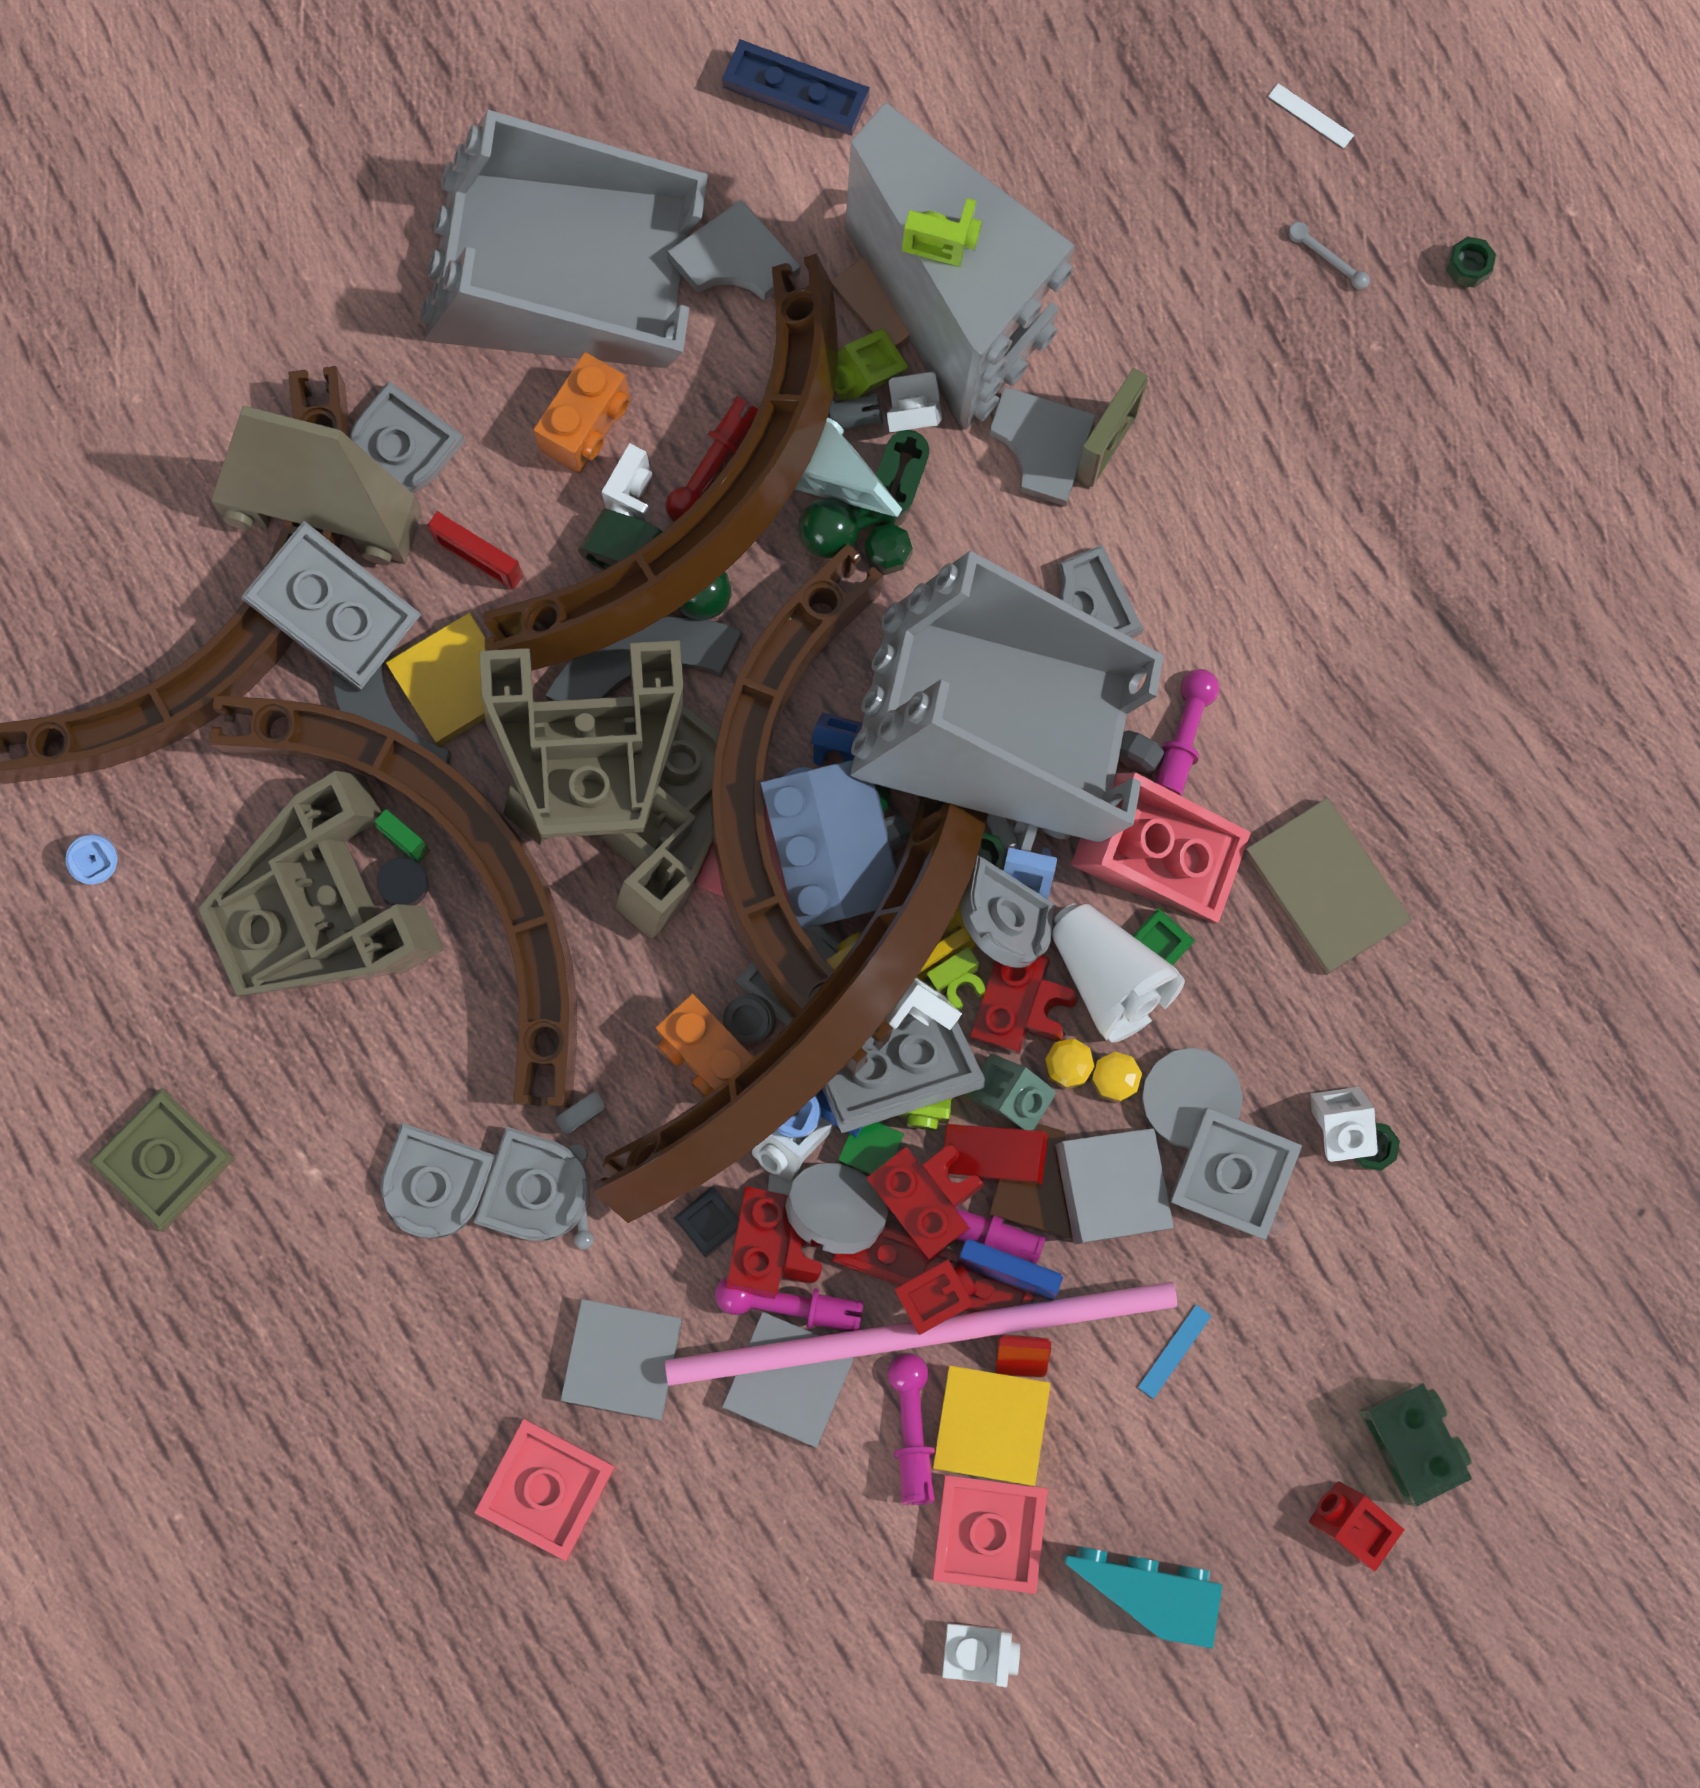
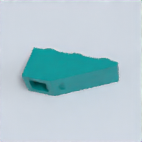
M1082 1546L1076 1547L1075 1555L1063 1553V1563L1158 1638L1213 1649L1223 1584L1209 1580L1210 1570L1179 1565L1178 1574L1158 1571L1159 1561L1128 1555L1127 1565L1107 1562V1551Z

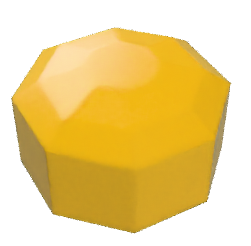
M1074 1038L1055 1042L1044 1059L1048 1080L1064 1090L1084 1085L1095 1067L1090 1048Z
M1114 1051L1097 1060L1091 1083L1100 1098L1120 1103L1137 1093L1142 1072L1132 1056Z

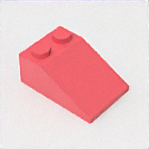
M1136 772L1116 773L1113 788L1131 778L1141 781L1134 825L1101 843L1080 838L1071 865L1115 887L1206 921L1219 923L1251 832ZM1123 800L1118 804L1117 808H1122Z

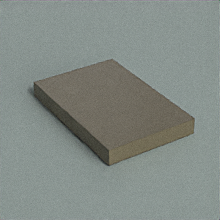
M1329 798L1324 799L1244 851L1326 975L1412 920Z

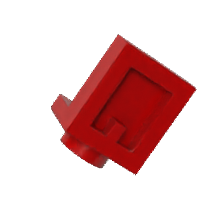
M949 1259L894 1289L918 1335L973 1306L969 1296L977 1292L963 1264L953 1268Z
M1340 1481L1336 1482L1331 1490L1323 1495L1316 1511L1309 1520V1523L1317 1530L1330 1536L1360 1563L1374 1572L1405 1530L1367 1496Z

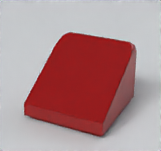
M1000 1335V1337H997L996 1373L1009 1376L1045 1377L1052 1341H1049V1338Z

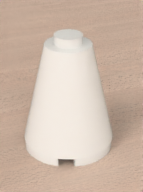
M1075 903L1061 910L1054 918L1053 923L1055 927L1052 930L1051 936L1100 1035L1106 1041L1109 1039L1111 1043L1119 1042L1137 1033L1152 1022L1148 1014L1158 1004L1165 1010L1181 992L1185 980L1177 968L1090 904H1084L1079 907Z

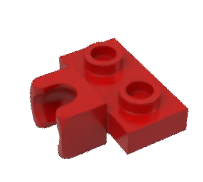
M1041 955L1030 965L1021 968L1009 967L995 961L970 1037L973 1041L1015 1054H1020L1027 1031L1032 1035L1055 1042L1063 1041L1066 1035L1061 1024L1048 1019V1013L1050 1009L1058 1005L1069 1008L1076 1006L1078 1001L1077 992L1067 986L1044 980L1050 964V960L1046 956Z
M953 1143L945 1146L926 1161L923 1167L912 1152L905 1147L866 1178L929 1260H932L971 1229L955 1207H959L985 1185L976 1175H971L962 1182L955 1183L950 1180L948 1176L949 1167L960 1156L959 1150Z
M748 1186L745 1187L725 1284L726 1289L740 1290L749 1294L775 1299L778 1294L780 1278L804 1283H815L819 1279L822 1271L821 1263L807 1258L803 1255L801 1248L804 1246L817 1248L822 1244L815 1242L813 1239L808 1243L797 1234L789 1223L785 1207L788 1195Z

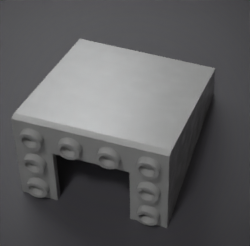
M885 102L851 140L845 230L861 258L864 257L910 335L909 340L927 371H933L937 374L939 391L958 424L967 430L976 418L984 421L991 414L999 401V397L996 395L1006 383L1012 387L1018 382L1029 365L1025 360L1035 349L1042 352L1055 337L1058 328L1054 324L1059 307L1051 302L1041 313L1043 303L1040 301L1050 289L1058 292L1072 275L1074 267L1070 263L1075 245ZM966 198L977 200L974 218L983 220L975 251L965 249L960 267L902 252L903 232L909 210L920 213L925 211L938 212L946 216L950 221L959 223Z
M487 110L477 126L471 124L465 144L459 143L453 163L447 162L443 172L441 189L448 191L446 206L441 205L439 207L434 226V233L441 235L439 250L434 249L432 251L427 270V277L434 279L432 294L427 293L425 295L421 308L420 321L427 323L424 340L435 343L580 359L584 352L604 362L667 368L683 353L689 307L680 305L676 309L681 274L669 262L668 251L685 240L686 235L701 220L708 174Z
M972 551L967 552L954 563L946 564L932 579L925 584H918L911 594L900 602H894L888 607L881 622V627L884 629L882 643L872 660L871 668L875 671L872 685L862 702L861 709L865 713L862 727L852 744L851 753L855 757L850 776L869 783L1099 843L1134 825L1141 781L1131 778L1115 788L1113 786L1126 716L1131 711L1157 697L1164 655ZM1147 673L1142 687L1136 692L1140 680ZM1123 800L1122 808H1117L1118 804Z

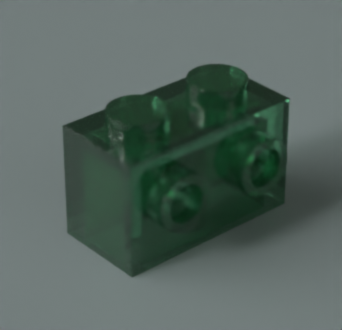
M1424 1383L1412 1384L1359 1410L1406 1505L1417 1507L1472 1479L1467 1469V1466L1472 1464L1470 1455L1458 1436L1451 1438L1442 1420L1447 1417V1411L1441 1398L1433 1388L1427 1391Z

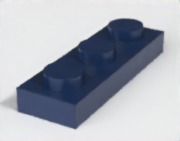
M739 39L722 77L724 89L850 136L855 131L870 93V87Z

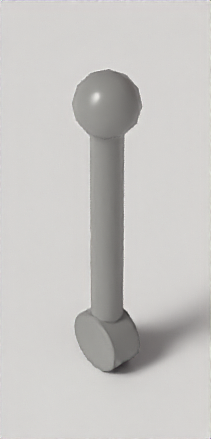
M1295 222L1291 225L1288 236L1292 242L1305 243L1349 277L1355 289L1363 290L1368 287L1370 278L1366 272H1357L1308 234L1306 224Z
M574 1144L568 1148L575 1157L579 1158V1162H586L588 1153L583 1146ZM587 1208L578 1222V1233L574 1238L575 1245L581 1250L589 1249L594 1243L593 1234L588 1231Z

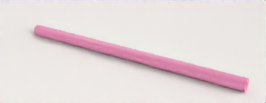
M1168 1282L955 1315L921 1335H918L913 1323L908 1322L665 1360L668 1386L1176 1308L1177 1296L1174 1283Z

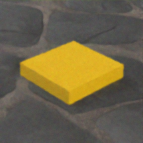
M470 613L386 662L439 747L485 719L479 651H485L486 638Z
M949 1365L932 1469L1035 1486L1051 1383Z

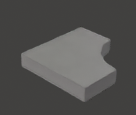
M741 199L668 251L669 262L697 293L712 286L735 285L751 290L765 301L774 294L772 267L784 263L790 264L793 273L791 275L792 279H795L801 273V266Z
M1004 386L989 436L1006 444L1017 457L1022 473L1020 493L1066 507L1077 474L1082 448L1089 438L1095 414Z
M1103 545L1058 564L1057 569L1062 585L1061 600L1131 638L1142 634L1143 627Z

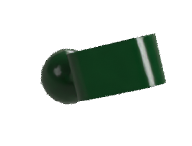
M913 430L898 431L892 435L886 445L876 473L877 478L890 493L901 462L899 460L902 453L912 455L909 463L905 466L894 497L902 508L899 516L895 517L846 504L834 498L817 499L804 509L798 522L800 541L811 554L824 559H830L847 544L853 547L858 539L859 530L873 524L878 527L888 523H893L896 526L904 523L929 458V445L923 435Z
M603 509L578 548V552L588 562L604 571L638 551L663 531L643 520L610 509ZM724 572L712 584L678 609L685 616L695 620H709L719 616L728 607L732 596L731 582L728 574Z

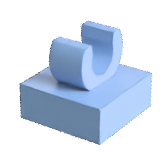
M1016 843L1014 848L1008 847L1003 871L1048 899L1057 858L1051 857L1050 848L1044 847L1042 854L1019 850Z

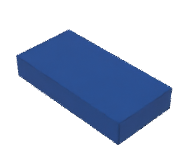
M971 1239L965 1241L956 1266L963 1264L967 1270L1049 1301L1053 1300L1058 1294L1063 1279L1061 1273Z

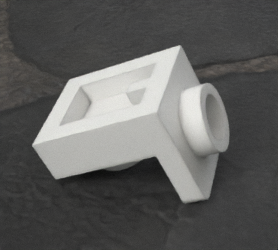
M935 372L898 376L889 380L893 407L887 412L889 432L937 426L942 421L943 412L938 379Z
M629 443L603 488L602 496L606 509L651 523L652 518L649 506L633 498L634 496L640 498L644 494L652 477V472L649 471L650 466L646 451Z
M915 978L885 1020L893 1029H896L905 1016L910 1013L927 1026L935 1020L951 1030L962 1013L942 994L918 978Z
M1360 1087L1310 1094L1311 1112L1323 1130L1325 1155L1329 1161L1348 1160L1377 1154L1374 1107Z
M821 1117L817 1128L811 1134L802 1138H790L776 1130L753 1148L752 1155L766 1171L778 1175L786 1182L791 1183L797 1177L802 1162L832 1132L834 1124Z
M947 1622L942 1677L994 1683L996 1686L1007 1687L1008 1675H1018L1020 1643L1011 1642L1012 1633L1009 1629Z

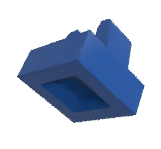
M822 712L815 724L811 744H814V763L822 766L826 753L830 750L838 751L842 755L843 762L854 760L855 756L851 753L852 744L861 730L862 723Z

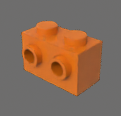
M584 352L533 429L539 451L580 474L587 462L593 460L598 455L604 444L606 433L614 421H619L630 404L631 396L626 375Z
M693 993L656 1027L662 1039L656 1046L676 1067L684 1062L696 1074L691 1083L704 1097L730 1079L754 1058Z

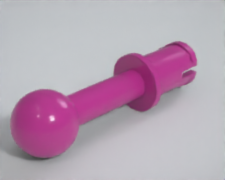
M1205 669L1192 670L1183 678L1180 690L1186 702L1173 741L1165 742L1161 745L1164 755L1155 783L1180 796L1183 795L1190 768L1199 759V753L1192 748L1204 707L1211 705L1216 700L1220 689L1216 676Z
M727 1276L718 1283L715 1290L716 1303L727 1314L741 1315L750 1308L803 1317L808 1318L807 1329L811 1330L813 1325L845 1331L859 1330L864 1301L860 1300L853 1301L820 1295L819 1289L814 1288L812 1298L778 1292L775 1299L740 1290L726 1289Z
M903 1353L895 1357L888 1368L889 1382L899 1392L903 1435V1448L895 1450L893 1453L894 1458L899 1459L901 1504L909 1505L911 1502V1505H925L935 1502L930 1457L935 1455V1449L924 1447L920 1390L928 1380V1368L924 1360L918 1355Z

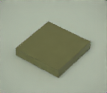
M1132 368L1084 444L1075 481L1088 489L1095 485L1137 418L1148 383V376Z
M161 1088L89 1162L159 1231L164 1232L236 1158L166 1090Z

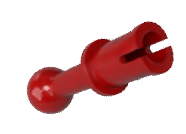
M735 396L734 402L714 432L709 430L707 436L714 442L686 487L676 488L668 495L666 512L672 521L675 522L703 495L729 453H736L750 429L758 409L752 405L748 408L743 418H741L740 414L748 403L741 397Z

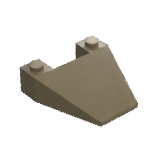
M244 405L242 406L211 502L223 517V521L236 528L250 530L252 525L268 529L271 517L299 524L305 521L311 527L351 537L358 551L362 553L361 556L379 565H389L390 561L406 564L422 513L415 495L341 430Z
M680 640L630 643L632 697L534 702L530 648L479 651L485 722L541 838L644 832L682 713L683 674Z
M684 703L644 832L597 835L636 868L623 882L615 909L651 940L684 908L713 843L711 806L714 759L719 732ZM514 782L510 785L503 814L541 845L547 838H541Z
M334 771L297 793L198 908L236 996H249L405 973L444 951L425 906L395 904L382 913H377L345 841L376 824L374 821L382 814L365 775Z

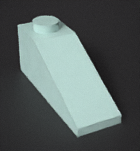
M827 417L824 430L811 461L795 490L825 498H834L847 504L898 517L902 511L900 505L858 452L842 435L844 433L843 428Z

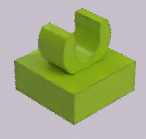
M969 946L926 973V984L940 994L947 991V999L958 1010L963 1008V1004L956 994L957 988L961 985L971 986L978 997L985 993L982 980L974 975L978 970L979 961Z

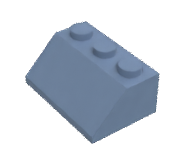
M854 760L761 782L791 909L802 929L877 910L897 872L876 784L850 776Z

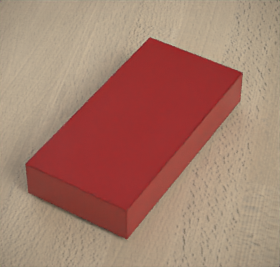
M436 511L427 524L435 543L510 590L511 588L515 589L524 575L516 559L440 512Z
M947 1124L944 1147L953 1143L960 1152L959 1158L949 1167L948 1176L968 1178L971 1175H976L981 1180L1042 1185L1048 1134L1044 1131Z

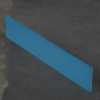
M1195 1305L1138 1386L1140 1390L1151 1398H1155L1212 1317L1209 1313Z

